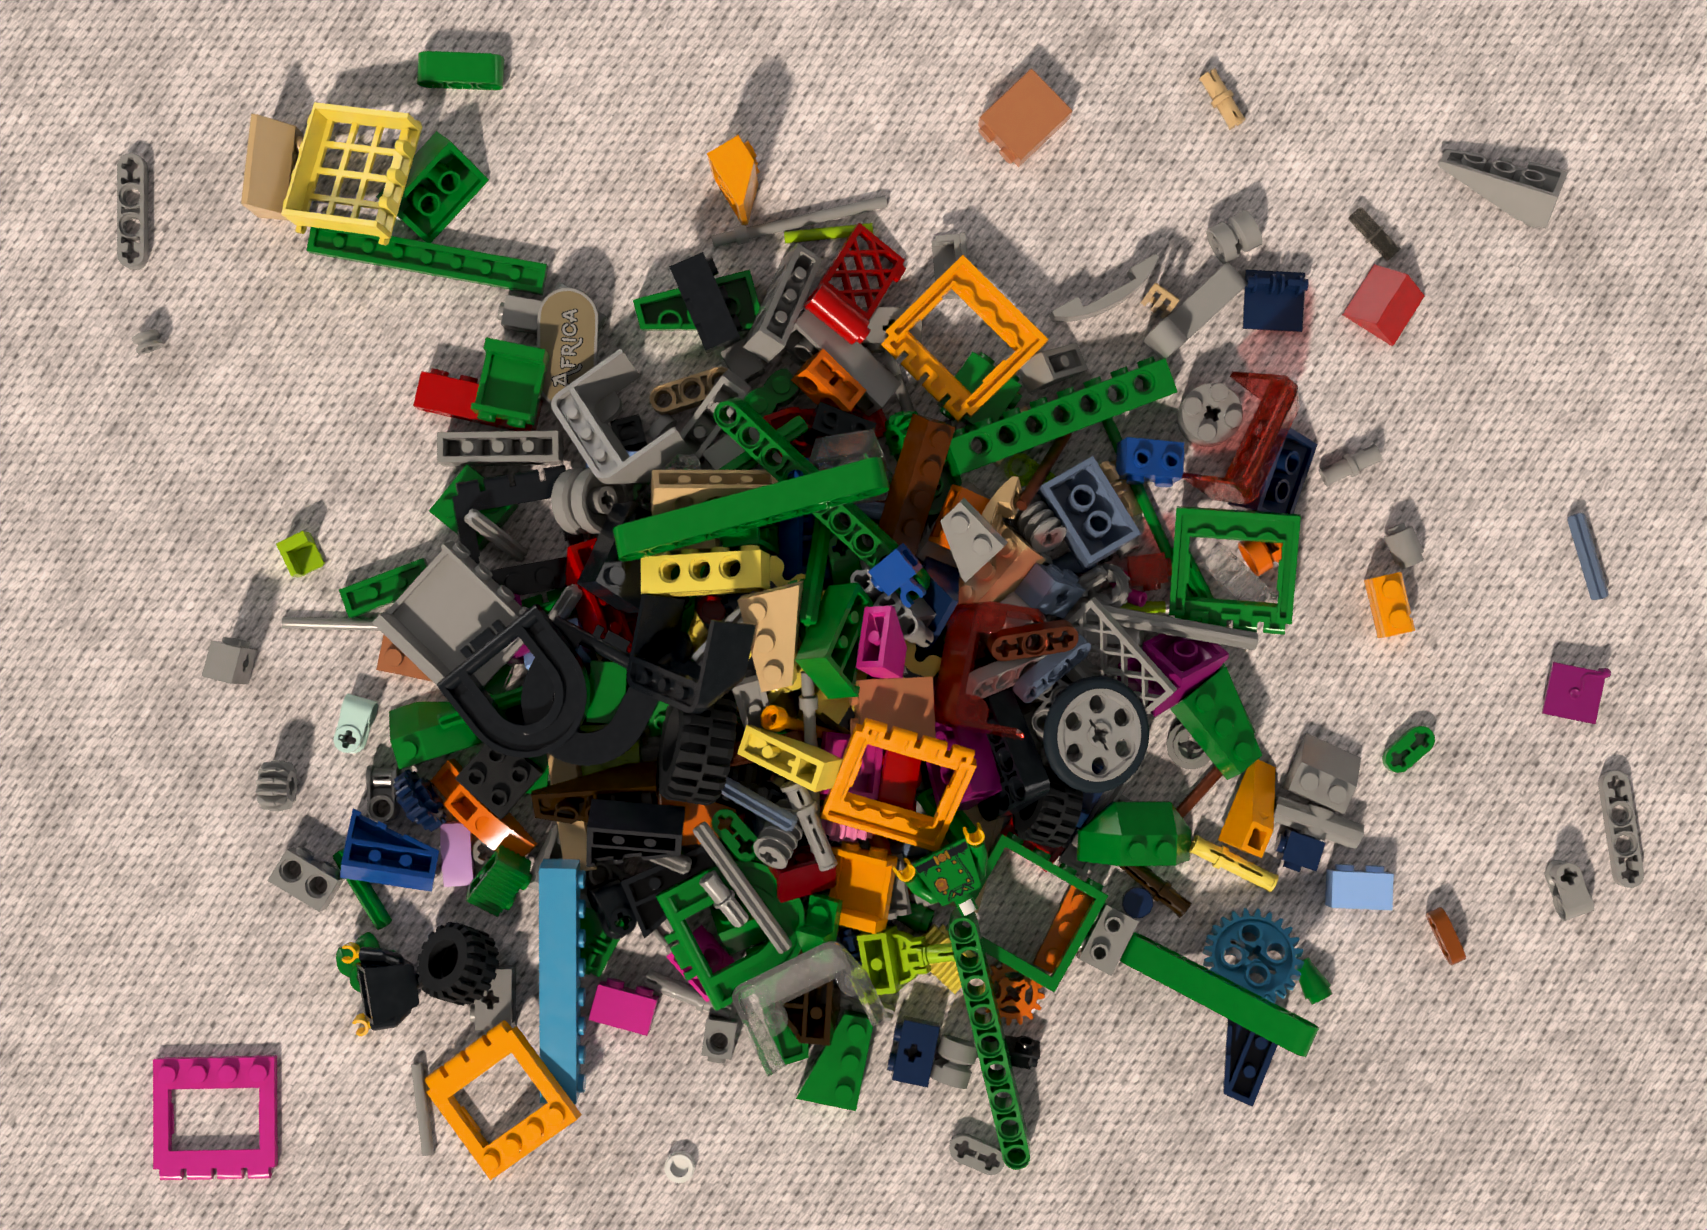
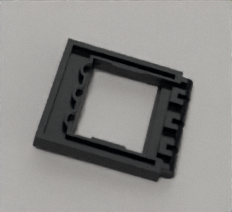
M565 465L543 468L544 480L541 481L538 469L513 473L515 485L511 486L508 474L483 478L484 490L481 491L477 479L456 483L457 495H452L451 498L459 543L463 544L470 551V557L477 564L480 563V551L476 530L464 520L469 510L476 509L479 511L550 499L555 481L561 473L566 471ZM563 530L564 540L567 541L568 547L584 542L583 534H570ZM567 557L490 570L493 574L491 578L496 583L506 586L513 594H518L519 596L567 587Z

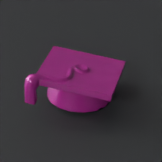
M1552 662L1542 714L1596 724L1605 678L1611 676L1610 669L1599 668L1598 671Z

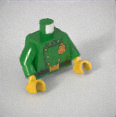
M976 823L978 827L976 832L968 833L967 828L963 827V837L913 863L909 859L904 858L903 860L907 864L905 869L899 871L893 866L894 873L907 885L913 894L930 904L940 903L943 907L954 901L962 917L978 909V906L971 892L981 887L980 881L986 876L988 855L984 843L985 834L980 823Z

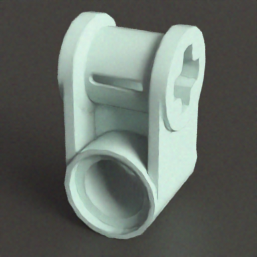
M352 694L345 696L333 740L335 747L343 753H358L364 749L378 710L377 701ZM352 735L353 738H356L355 744H349L345 741V736Z

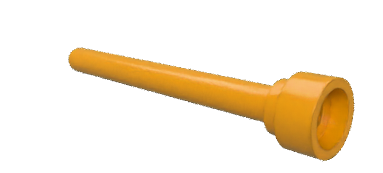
M769 705L761 714V725L766 730L780 732L784 729L804 731L803 720L789 717L784 708ZM816 725L817 738L822 739L823 731L843 733Z

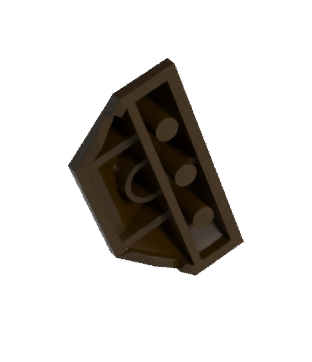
M839 927L833 960L829 961L805 954L801 949L790 968L777 978L775 1009L795 1034L799 1043L830 1046L832 1043L841 1002L843 944Z

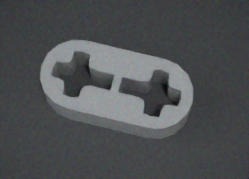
M966 1133L956 1134L950 1140V1155L957 1162L987 1175H996L1003 1169L1004 1161L1001 1150L995 1145ZM964 1140L968 1141V1148L975 1151L974 1155L965 1151L962 1155H958V1148L955 1147L956 1143L962 1144ZM991 1153H995L996 1160L999 1162L997 1165L991 1164L990 1168L986 1167V1161L978 1157L979 1154L990 1156Z

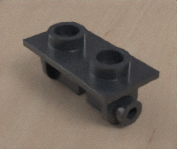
M1005 1035L1012 1066L1029 1070L1031 1067H1037L1038 1059H1040V1042L1028 1036L1013 1037ZM986 1036L983 1038V1040L987 1042H994L997 1040V1038L994 1036Z

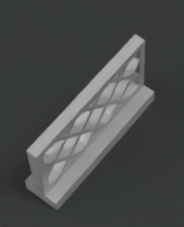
M1095 597L1067 620L1076 630H1080V634L1086 640L1087 631L1100 633V646L1091 645L1090 652L1100 653L1101 666L1092 665L1086 657L1066 674L1073 683L1079 679L1091 676L1108 677V674L1121 676V682L1128 686V677L1142 679V692L1134 691L1139 699H1142L1147 715L1177 690L1173 683ZM1090 608L1100 617V626L1086 624V612ZM1065 631L1062 632L1061 637H1057L1060 641H1062L1064 635H1066L1064 633ZM1107 634L1116 635L1119 638L1121 649L1107 647ZM1107 654L1121 656V669L1107 667ZM1127 657L1136 658L1141 663V672L1128 670ZM1148 680L1157 681L1165 692L1161 695L1148 693ZM1094 695L1090 702L1099 710L1102 701L1098 695ZM1122 708L1118 709L1114 715L1115 723L1118 726L1122 725L1126 720V713Z

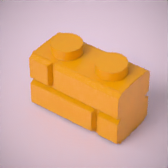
M1402 572L1364 580L1377 637L1385 638L1415 631L1413 619L1409 616L1411 610Z

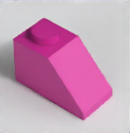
M865 607L856 668L876 679L903 678L907 646L895 607Z

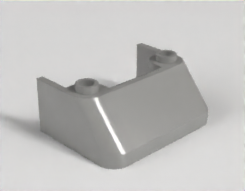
M621 348L556 393L551 401V408L600 482L604 484L650 483L652 470H671L694 453L676 428L672 427L634 455L629 456L608 424L622 410V401L617 393L641 377Z

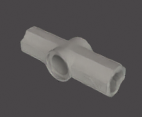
M1276 796L1274 800V822L1297 829L1299 833L1323 841L1327 839L1348 848L1357 849L1362 841L1365 826L1363 824L1336 816L1332 811L1311 804L1304 805L1282 796Z

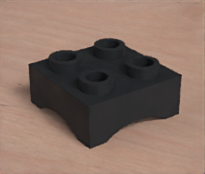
M484 745L458 774L455 780L501 820L512 810L545 771L529 758L507 756Z

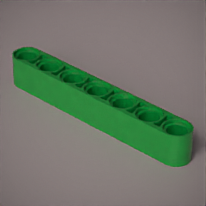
M1133 933L1120 958V961L1125 965L1296 1055L1307 1057L1319 1030V1027L1314 1023L1139 933Z

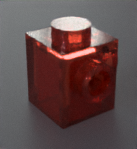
M1165 552L1126 557L1130 587L1143 585V591L1161 589V583L1168 582L1167 576H1172L1171 559L1165 558Z

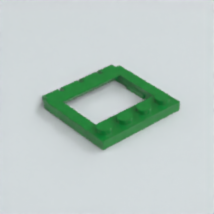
M1177 506L1169 615H1175V618L1196 621L1197 617L1202 618V623L1227 627V620H1233L1232 628L1256 633L1258 622H1264L1263 633L1285 635V625H1292L1301 514ZM1190 537L1283 543L1282 558L1279 559L1278 603L1186 596L1191 553H1189Z

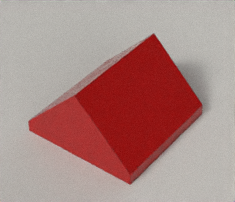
M1374 264L1342 315L1393 347L1425 295L1408 274Z

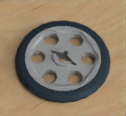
M1091 676L1079 679L1068 685L1056 697L1049 708L1044 723L1043 742L1045 754L1051 768L1060 780L1071 788L1085 793H1101L1115 789L1125 783L1138 770L1144 760L1149 743L1148 717L1140 699L1132 689L1121 681L1106 676ZM1094 695H1098L1102 701L1101 707L1097 712H1093L1089 706L1090 700ZM1122 708L1126 713V720L1122 725L1118 726L1115 723L1114 715L1118 709ZM1074 712L1078 717V724L1074 729L1070 730L1066 726V717ZM1094 729L1101 730L1098 734L1099 740L1092 739L1095 735ZM1123 739L1127 743V751L1124 755L1118 756L1115 746L1119 740ZM1075 743L1079 748V755L1075 760L1070 761L1067 757V749L1071 744ZM1101 757L1104 767L1100 773L1095 774L1092 770V762L1095 758Z

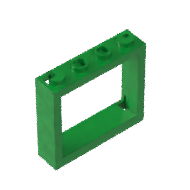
M1008 832L1007 836L999 833L987 853L986 876L980 881L981 887L971 892L974 900L978 897L1005 847L1094 898L1051 976L982 936L985 953L1055 993L1108 895L1101 892L1104 886L1090 878H1087L1086 882L1075 877L1077 870L1061 862L1059 867L1049 861L1051 855L1035 847L1031 851L1022 846L1025 840L1020 839L1015 834ZM963 921L955 924L960 929H967V927L962 925ZM949 922L945 928L947 931H949Z

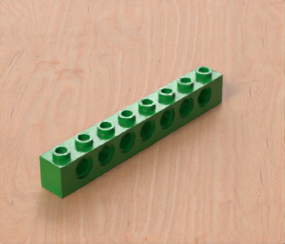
M1154 356L1136 362L1138 365L1137 369L1129 371L1127 366L1110 372L1112 378L1102 381L1099 376L1083 382L1085 388L1076 392L1073 386L1056 392L1058 398L1048 402L1047 398L1043 397L1029 403L1031 409L1023 412L1020 411L1019 407L1002 413L1004 419L993 422L992 417L979 421L974 423L976 429L966 433L964 427L955 430L946 456L952 477L962 475L1177 393L1178 391L1166 358L1155 361ZM1136 377H1139L1143 382L1142 391L1137 390L1134 381ZM1109 387L1116 391L1117 397L1115 401L1110 400L1108 397ZM1082 397L1087 398L1090 403L1088 412L1084 411L1081 407ZM1055 407L1060 408L1063 412V420L1061 422L1054 418L1053 412ZM1028 417L1033 418L1036 422L1034 433L1027 429L1026 421ZM1001 427L1005 428L1009 433L1007 443L1002 442L999 438ZM973 438L979 439L982 444V450L979 454L971 448Z

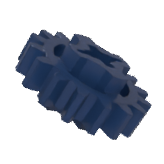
M410 769L405 770L394 778L395 783L393 786L398 790L395 792L397 802L402 806L409 820L412 822L416 821L418 825L421 823L424 830L429 829L430 832L446 823L445 818L447 815L442 810L444 809L443 799L438 795L434 784L430 780H424L423 777L419 778L418 774L415 771L411 772Z

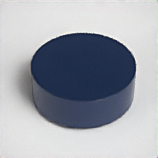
M1133 887L1124 893L1122 907L1129 916L1143 918L1151 912L1153 899L1145 889Z

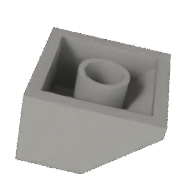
M1305 733L1282 788L1336 813L1345 814L1357 787L1361 757Z

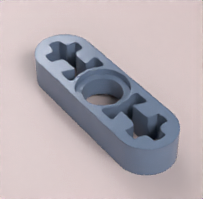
M1078 633V643L1073 649L1045 656L1016 681L1013 687L1014 693L1023 702H1032L1083 661L1091 650V644Z

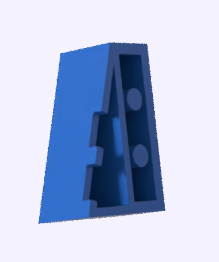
M353 808L341 862L340 878L432 892L439 850L406 834L403 836L387 828L386 824L380 821L377 823L361 815L360 811Z

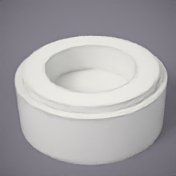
M686 1151L671 1153L664 1166L666 1176L675 1183L688 1181L695 1171L694 1158Z

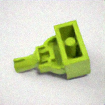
M897 924L887 925L885 930L876 934L863 931L857 935L867 996L897 993L908 982L915 979L918 974L929 973L931 971V965L929 964L956 962L951 943L935 945L924 943L926 942L925 936L914 937L907 932L898 931Z

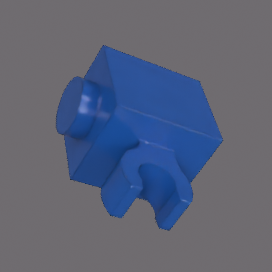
M904 543L868 571L872 576L871 582L880 592H885L887 596L900 587V599L907 608L914 604L913 600L909 597V591H915L920 598L926 594L925 588L913 578L923 566Z

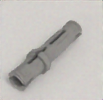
M652 969L649 970L646 976L648 979L645 980L643 985L644 988L652 989L696 1006V1010L700 1012L704 1009L725 1017V1019L729 1018L735 1003L733 1002L725 1008L715 1011L710 1000L706 1002L692 985L655 972Z

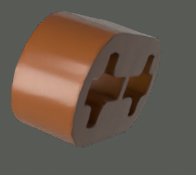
M1439 907L1426 913L1428 923L1447 962L1452 966L1465 960L1464 949L1443 908Z

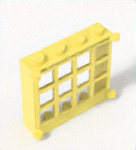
M314 102L311 114L308 116L307 128L299 147V155L291 174V182L287 196L283 201L281 214L296 225V233L304 234L308 226L380 237L378 242L380 245H388L421 134V122L415 120L409 113ZM337 122L352 124L346 143L330 141L334 124ZM359 125L376 127L371 146L354 144ZM384 128L401 130L399 139L395 143V149L379 147ZM327 148L344 150L339 169L322 167ZM352 151L369 153L363 172L347 170ZM376 154L394 156L391 167L387 170V175L371 174ZM320 174L336 176L331 196L314 194ZM344 177L361 180L356 199L339 197ZM369 181L386 183L379 202L363 200ZM312 201L329 203L326 214L309 212ZM336 204L353 206L351 216L333 215ZM361 207L378 209L375 221L358 219Z

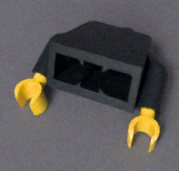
M354 942L345 944L342 949L352 950L353 957L344 956L342 961L347 964L352 963L357 958L361 961L356 963L364 1013L358 1014L352 1024L362 1023L365 1027L358 1028L356 1034L364 1036L370 1028L373 1031L397 1027L411 1013L412 1008L419 1005L417 989L423 988L418 982L420 974H417V971H414L413 964L404 959L399 953L378 947H361L360 949L358 944Z

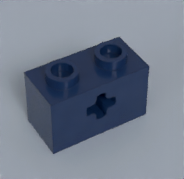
M903 1016L902 1023L896 1022L893 1040L898 1041L896 1053L890 1052L887 1070L892 1071L891 1078L893 1081L928 1088L940 1030L939 1023ZM912 1044H916L917 1050L920 1053H915L913 1058L908 1057V1051L905 1048L910 1049Z

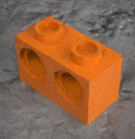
M824 349L810 357L791 379L816 405L822 402L846 412L851 411L867 391Z

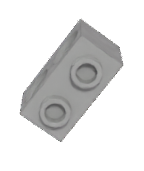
M298 846L297 849L294 847L286 849L267 881L318 912L326 910L345 878H340V869L329 862L321 864L314 860V853L304 847ZM293 861L298 862L301 866L299 877H295L290 872V864ZM319 876L323 877L327 882L325 892H320L316 888L315 882Z

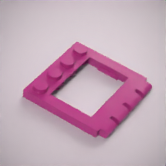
M277 1055L154 1058L153 1170L159 1169L160 1180H183L184 1169H187L188 1180L214 1179V1168H217L218 1179H243L245 1176L244 1168H247L248 1179L271 1178L272 1167L278 1165ZM259 1088L260 1149L172 1151V1134H174L172 1089Z

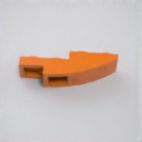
M455 759L447 760L431 780L446 798L443 805L472 834L492 850L496 851L500 845H503L505 848H509L510 851H514L515 854L519 853L520 856L526 858L537 845L535 840L510 812L500 820L455 780L463 768Z

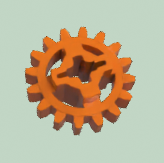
M1002 962L1000 968L991 964L990 967L993 971L991 974L992 983L994 984L997 981L999 984V990L995 996L1000 1017H1005L1007 1026H1010L1012 1019H1016L1019 1025H1022V1017L1025 1015L1032 1020L1034 1017L1031 1010L1033 1008L1041 1010L1042 1008L1037 1003V999L1045 998V994L1038 991L1043 986L1025 975L1018 978L1007 977L1005 973L1018 971ZM1011 985L1013 988L1019 986L1016 990L1018 996L1015 998L1010 995L1005 997L1008 993L1006 990L1007 986ZM1031 985L1032 994L1029 1002L1027 1003L1025 1001V993ZM1007 1005L1016 1006L1018 1011H1005L1001 1008ZM985 1008L986 1013H989L991 1011L988 1008Z

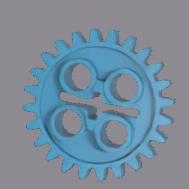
M1244 908L1242 917H1239L1235 911H1232L1231 921L1221 917V927L1213 925L1211 932L1214 935H1207L1205 942L1210 946H1204L1203 954L1210 957L1204 959L1203 966L1212 967L1210 970L1267 998L1273 1003L1276 1002V994L1284 999L1287 995L1286 989L1293 991L1296 984L1293 980L1300 979L1301 973L1296 969H1302L1304 961L1297 959L1302 956L1303 949L1294 948L1300 940L1299 937H1289L1293 928L1282 929V918L1275 923L1271 921L1272 912H1269L1265 918L1261 917L1260 909L1255 911L1254 916H1250L1247 908ZM1250 932L1254 934L1257 940L1249 942L1243 938L1242 934ZM1230 941H1235L1237 945L1231 944ZM1271 950L1276 951L1281 955L1282 959L1273 960L1268 956L1267 952ZM1253 954L1258 956V959L1255 958L1253 961L1248 959V956L1251 957ZM1233 955L1239 960V963L1235 965L1229 964L1225 961L1224 956ZM1269 970L1275 971L1276 974H1271ZM1252 973L1260 974L1264 982L1255 983L1250 979L1249 975Z

